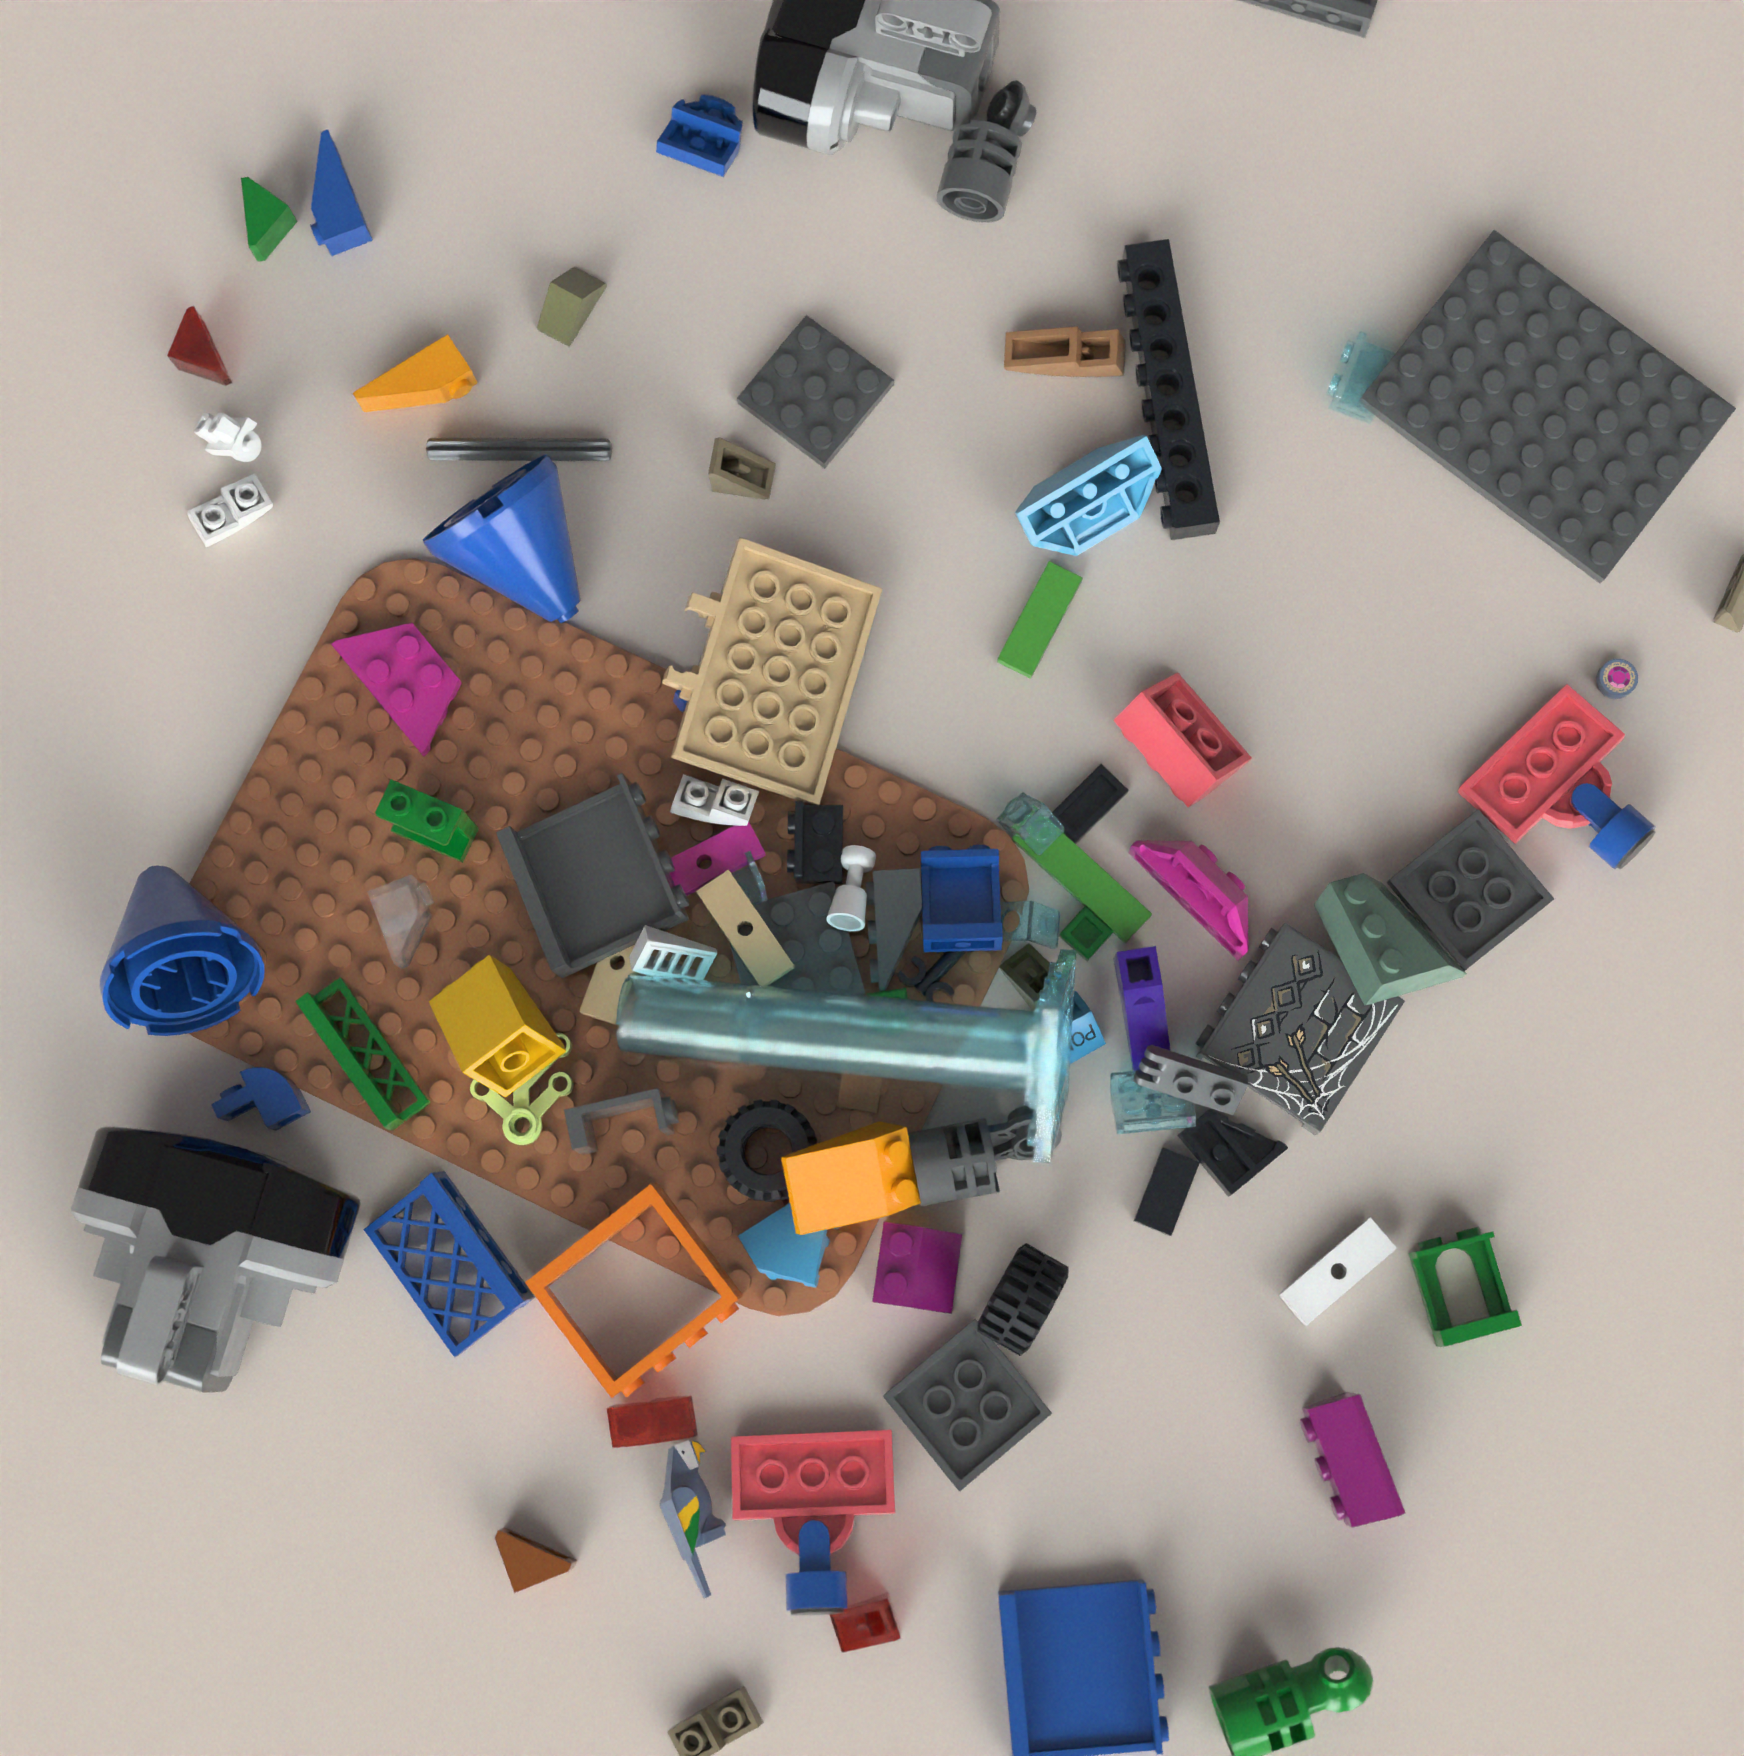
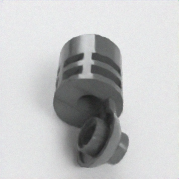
M1018 80L1010 82L994 95L988 106L987 121L971 120L969 124H963L954 129L953 142L948 151V161L944 166L937 192V202L943 209L955 216L974 222H995L1004 216L1012 187V179L1016 172L1017 160L1022 148V142L1019 137L1029 131L1036 117V107L1029 104L1027 91Z
M1022 1106L1011 1111L1005 1123L988 1126L986 1118L909 1132L908 1137L921 1207L999 1193L995 1161L1008 1158L1020 1161L1033 1160L1047 1155L1061 1142L1062 1133L1059 1126L1047 1116L1042 1115L1037 1107Z

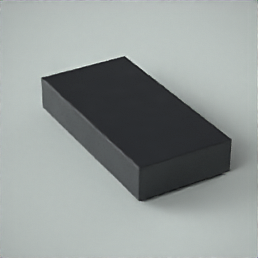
M1100 764L1047 819L1077 844L1129 790L1109 770Z
M1163 1147L1133 1222L1172 1236L1200 1162Z

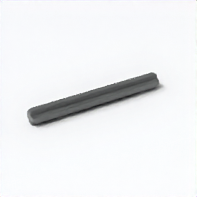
M429 438L426 444V453L430 460L532 461L547 454L552 461H609L612 455V445L609 439Z

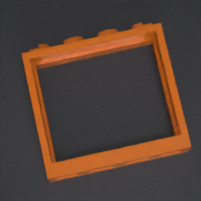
M658 1182L648 1185L525 1282L611 1398L621 1391L625 1397L633 1393L645 1383L640 1377L652 1367L657 1373L676 1359L672 1352L684 1342L688 1348L697 1343L708 1334L704 1326L710 1321L717 1318L722 1323L739 1310L735 1302L743 1296ZM653 1206L720 1294L721 1298L617 1379L549 1286Z

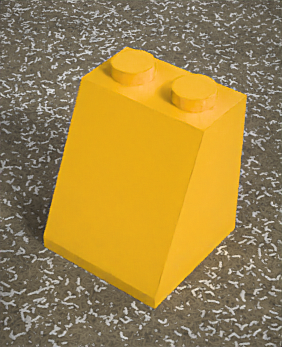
M490 954L483 960L475 963L469 971L453 983L445 986L439 994L428 1001L462 1073L504 1097L510 1095L567 1051L512 969Z

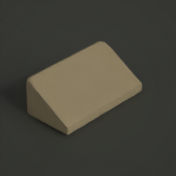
M1744 554L1740 557L1714 617V623L1734 632H1740L1744 626Z

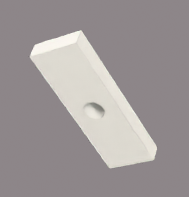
M1371 1217L1367 1218L1278 1295L1299 1320L1307 1326L1395 1251L1397 1247ZM1334 1264L1340 1265L1343 1269V1275L1340 1279H1335L1331 1274V1268Z

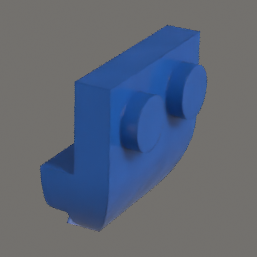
M701 95L699 101L686 104L685 100L681 99L672 107L671 120L657 140L656 153L724 177L739 153L743 121L739 120L735 115V107L722 98Z

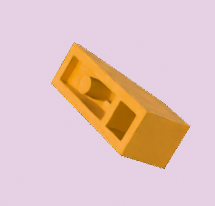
M447 334L352 394L364 412L446 403L453 398L459 399L467 395L471 391L472 386L477 384L471 368Z

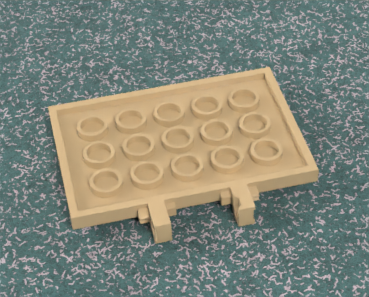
M740 537L736 541L721 593L712 591L708 598L692 592L686 602L684 611L692 610L697 612L700 618H706L704 627L710 629L699 665H693L690 672L685 671L683 673L675 671L673 666L670 665L666 668L662 684L681 690L679 698L687 701L671 758L798 801H804V803L810 805H819L882 588Z

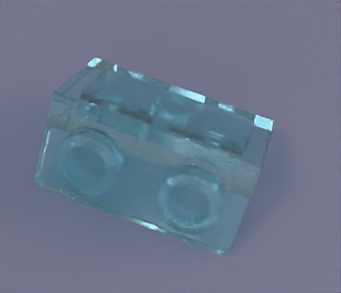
M1360 331L1355 342L1347 340L1339 360L1345 363V367L1341 375L1334 373L1326 394L1332 396L1328 409L1371 424L1374 414L1364 408L1365 404L1359 401V399L1396 353L1365 342L1367 333Z
M1137 1070L1110 1074V1100L1117 1134L1196 1127V1114L1193 1102L1136 1084L1133 1081V1077Z

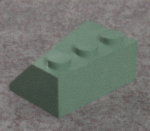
M1364 873L1330 882L1314 903V907L1364 1006L1459 979L1467 974L1383 883Z

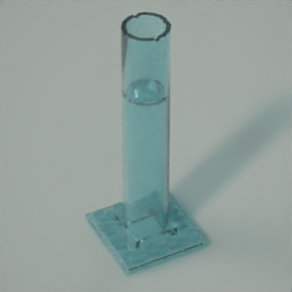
M1061 949L1057 962H1050L1048 977H1045L1044 990L1040 992V997L1034 1011L630 973L628 978H625L619 995L616 1024L620 1028L616 1031L619 1049L622 1052L1025 1092L1024 1105L1034 1109L1033 1121L1029 1122L1027 1145L1034 1146V1162L1050 1163L1069 1092L1077 950Z

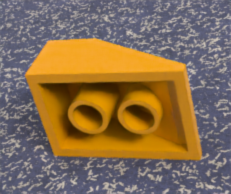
M878 1121L781 1157L795 1231L799 1235L889 1216L921 1203L907 1127Z

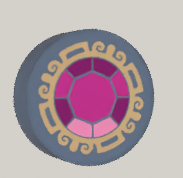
M1610 660L1597 673V687L1608 698L1622 699L1636 688L1638 683L1637 670L1626 660Z

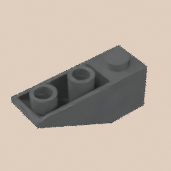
M920 868L873 871L874 882H866L867 905H875V920L868 921L869 944H877V959H870L871 983L879 982L880 992L887 990L922 915Z

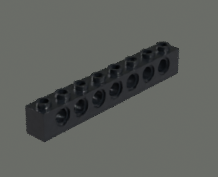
M1169 239L1125 245L1122 260H1117L1119 282H1126L1128 294L1123 295L1125 316L1132 317L1134 329L1129 330L1132 352L1138 351L1140 364L1135 365L1136 381L1138 387H1144L1146 399L1141 401L1144 422L1151 423L1152 435H1148V440L1162 468L1158 479L1156 478L1154 482L1156 492L1163 493L1165 506L1160 507L1163 529L1169 528L1171 540L1216 534L1220 520ZM1151 281L1156 285V288L1144 289L1139 283ZM1149 315H1156L1160 317L1163 322L1160 324H1151L1145 319V317ZM1163 350L1169 357L1162 360L1157 359L1151 352ZM1164 384L1170 385L1174 388L1175 393L1165 395L1157 387ZM1166 420H1176L1181 424L1182 428L1170 430L1165 427L1163 422ZM1182 455L1187 459L1188 464L1177 466L1171 462L1170 457ZM1187 490L1193 494L1195 499L1190 502L1181 501L1176 496V492Z

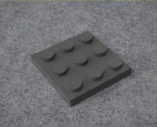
M806 315L737 397V402L825 469L894 386V379Z
M1479 809L1386 882L1420 924L1464 971L1554 900L1553 896Z
M834 881L753 904L795 967L764 989L760 988L730 943L753 1026L865 995L848 931L834 928L827 922V915L836 892ZM743 925L738 933L742 936H748L752 933L753 928L749 925Z
M976 1319L971 1321L883 1395L884 1399L959 1492L1052 1414L996 1343L977 1332L978 1321Z

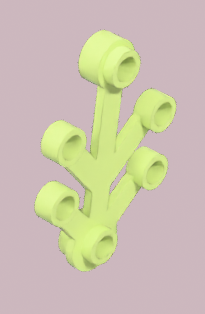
M556 1033L558 1038L565 1039L567 1044L565 1048L567 1051L558 1058L566 1057L572 1050V1041L565 1034ZM556 1060L513 1091L514 1106L490 1088L486 1095L479 1096L476 1088L480 1082L476 1080L471 1082L470 1092L472 1096L480 1101H485L503 1118L502 1128L504 1135L512 1143L528 1145L534 1142L542 1131L541 1117L559 1097L567 1096L572 1092L574 1087L572 1078L564 1072H557L550 1077L549 1087L530 1105V1088ZM560 1077L566 1078L568 1082L567 1088L564 1091H556L554 1088L555 1081ZM520 1119H528L530 1123L528 1131L519 1133L516 1128L517 1122Z

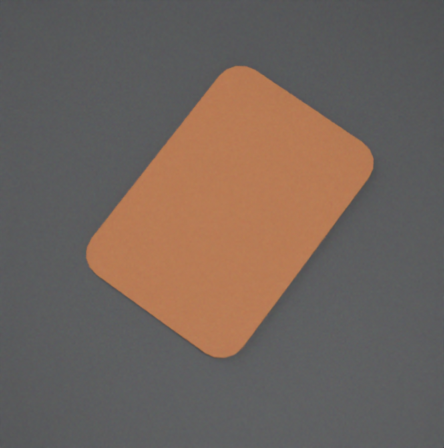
M416 558L389 561L359 576L340 599L189 883L255 940L260 949L265 968L264 980L256 996H252L251 992H249L239 1002L241 1011L215 1026L189 1034L254 1067L268 1068L281 1073L291 1079L297 1088L589 1231L648 1185L658 1182L743 1294L736 1303L748 1309L775 1316H786L810 1312L834 1298L854 1273L880 1218L828 1229L826 1235L830 1242L829 1246L825 1248L818 1274L820 1278L817 1288L790 1280L769 1279L765 1273H760L738 1235L789 1204L790 1200L788 1198L785 1200H775V1202L757 1201L741 1194L731 1186L718 1164L720 1163L719 1156L717 1155V1146H719L720 1142L718 1138L721 1129L724 1130L728 1117L730 1115L734 1116L739 1111L738 1108L743 1105H751L754 1103L753 1101L761 1099L763 1101H770V1099L779 1100L780 1103L786 1105L788 1103L795 1107L810 1123L818 1143L878 1121L905 1126L908 1133L922 1130L1023 917L1029 893V884L1025 860L1012 838L984 816L844 751L835 749L819 805H843V848L850 845H858L875 852L874 868L867 873H863L861 888L865 892L866 882H874L873 871L920 868L921 878V851H928L929 848L934 846H947L952 850H964L973 845H987L991 849H999L1000 905L1003 932L1002 950L967 951L939 981L948 983L954 990V996L950 998L943 991L934 993L933 1000L941 1007L938 1013L928 1008L926 996L921 995L914 987L903 985L897 976L899 971H902L909 978L918 975L919 969L911 962L913 956L919 957L924 962L927 972L945 953L924 952L923 917L921 915L887 990L906 988L912 1028L880 1033L889 1035L890 1038L878 1113L839 1108L837 1106L849 1027L873 1032L867 994L880 992L879 982L871 983L870 959H877V944H869L868 921L875 920V905H867V899L864 928L859 931H848L865 995L753 1026L730 942L695 891L687 895L690 905L684 907L689 920L665 932L717 949V955L702 984L637 973L619 1025L584 1015L579 1010L597 963L564 978L551 971L496 832L508 826H511L516 832L619 785L620 782L617 775L623 773L631 783L637 781L646 798V803L641 805L645 816L651 815L661 835V837L656 838L660 851L666 850L670 858L734 826L694 820L670 813L683 774L719 787L722 779H726L759 791L749 823L766 856L731 873L748 899L754 904L822 885L798 884L795 882L794 873H787V850L795 849V834H788V811H795V801L798 800L671 758L684 712H681L672 701L677 689L662 684L666 671L665 668L566 622L560 624L557 619L549 622L488 586L440 564ZM413 623L460 679L462 684L455 698L450 701L447 707L448 713L442 726H438L430 743L431 749L426 756L419 752L331 645L334 641ZM391 779L463 809L478 826L479 830L463 863L394 834L391 831L393 824L376 816L375 811ZM705 860L701 862L699 868L708 869L712 862ZM844 867L842 872V884H835L836 889L840 885H845L848 870ZM654 949L651 956L656 957L659 950ZM668 952L664 960L669 961L673 952ZM489 954L512 969L554 1032L563 1033L572 1041L570 1054L566 1057L558 1058L530 1088L531 1105L549 1087V1079L554 1073L564 1072L572 1078L574 1083L572 1092L567 1096L559 1097L541 1117V1134L534 1142L528 1145H517L509 1141L503 1132V1118L485 1101H480L472 1096L470 1085L474 1079L462 1073L428 1002L439 994L445 986L456 981L469 971L475 963L483 960ZM682 954L677 964L682 966L687 955ZM695 957L690 969L697 970L703 958ZM624 959L617 962L616 970L624 966ZM341 977L431 1103L393 1131L384 1128L295 1002L307 992L316 995ZM339 990L325 1000L322 1005L330 1015L344 1017L347 1000ZM353 1010L351 1018L360 1019ZM334 1021L342 1031L343 1022ZM350 1023L347 1040L351 1046L367 1048L368 1029L365 1025ZM560 1038L561 1042L566 1048L567 1044L565 1039ZM375 1041L373 1049L382 1051L380 1046ZM356 1052L364 1063L365 1053ZM372 1054L369 1071L374 1078L389 1080L390 1060L387 1056ZM397 1072L395 1081L404 1082ZM564 1077L558 1078L554 1083L555 1090L564 1091L568 1085L567 1079ZM378 1083L386 1094L387 1084ZM479 1083L476 1092L479 1096H484L489 1092V1088ZM394 1086L391 1102L397 1111L401 1113L416 1102L417 1098L409 1088ZM659 1088L664 1094L670 1096L671 1100L675 1101L679 1117V1123L673 1124L675 1134L666 1135L659 1130L655 1108L649 1107L593 1120L592 1125L598 1152L582 1155L572 1150L564 1113L566 1109ZM513 1092L507 1097L502 1096L506 1101H508L512 1106H514ZM525 1118L520 1119L516 1125L519 1133L528 1131L530 1127L528 1119ZM770 1127L760 1129L752 1134L745 1146V1158L749 1166L754 1171L765 1175L780 1172L783 1169L781 1157L792 1153L791 1143L786 1134ZM653 1206L609 1239V1241L718 1293Z

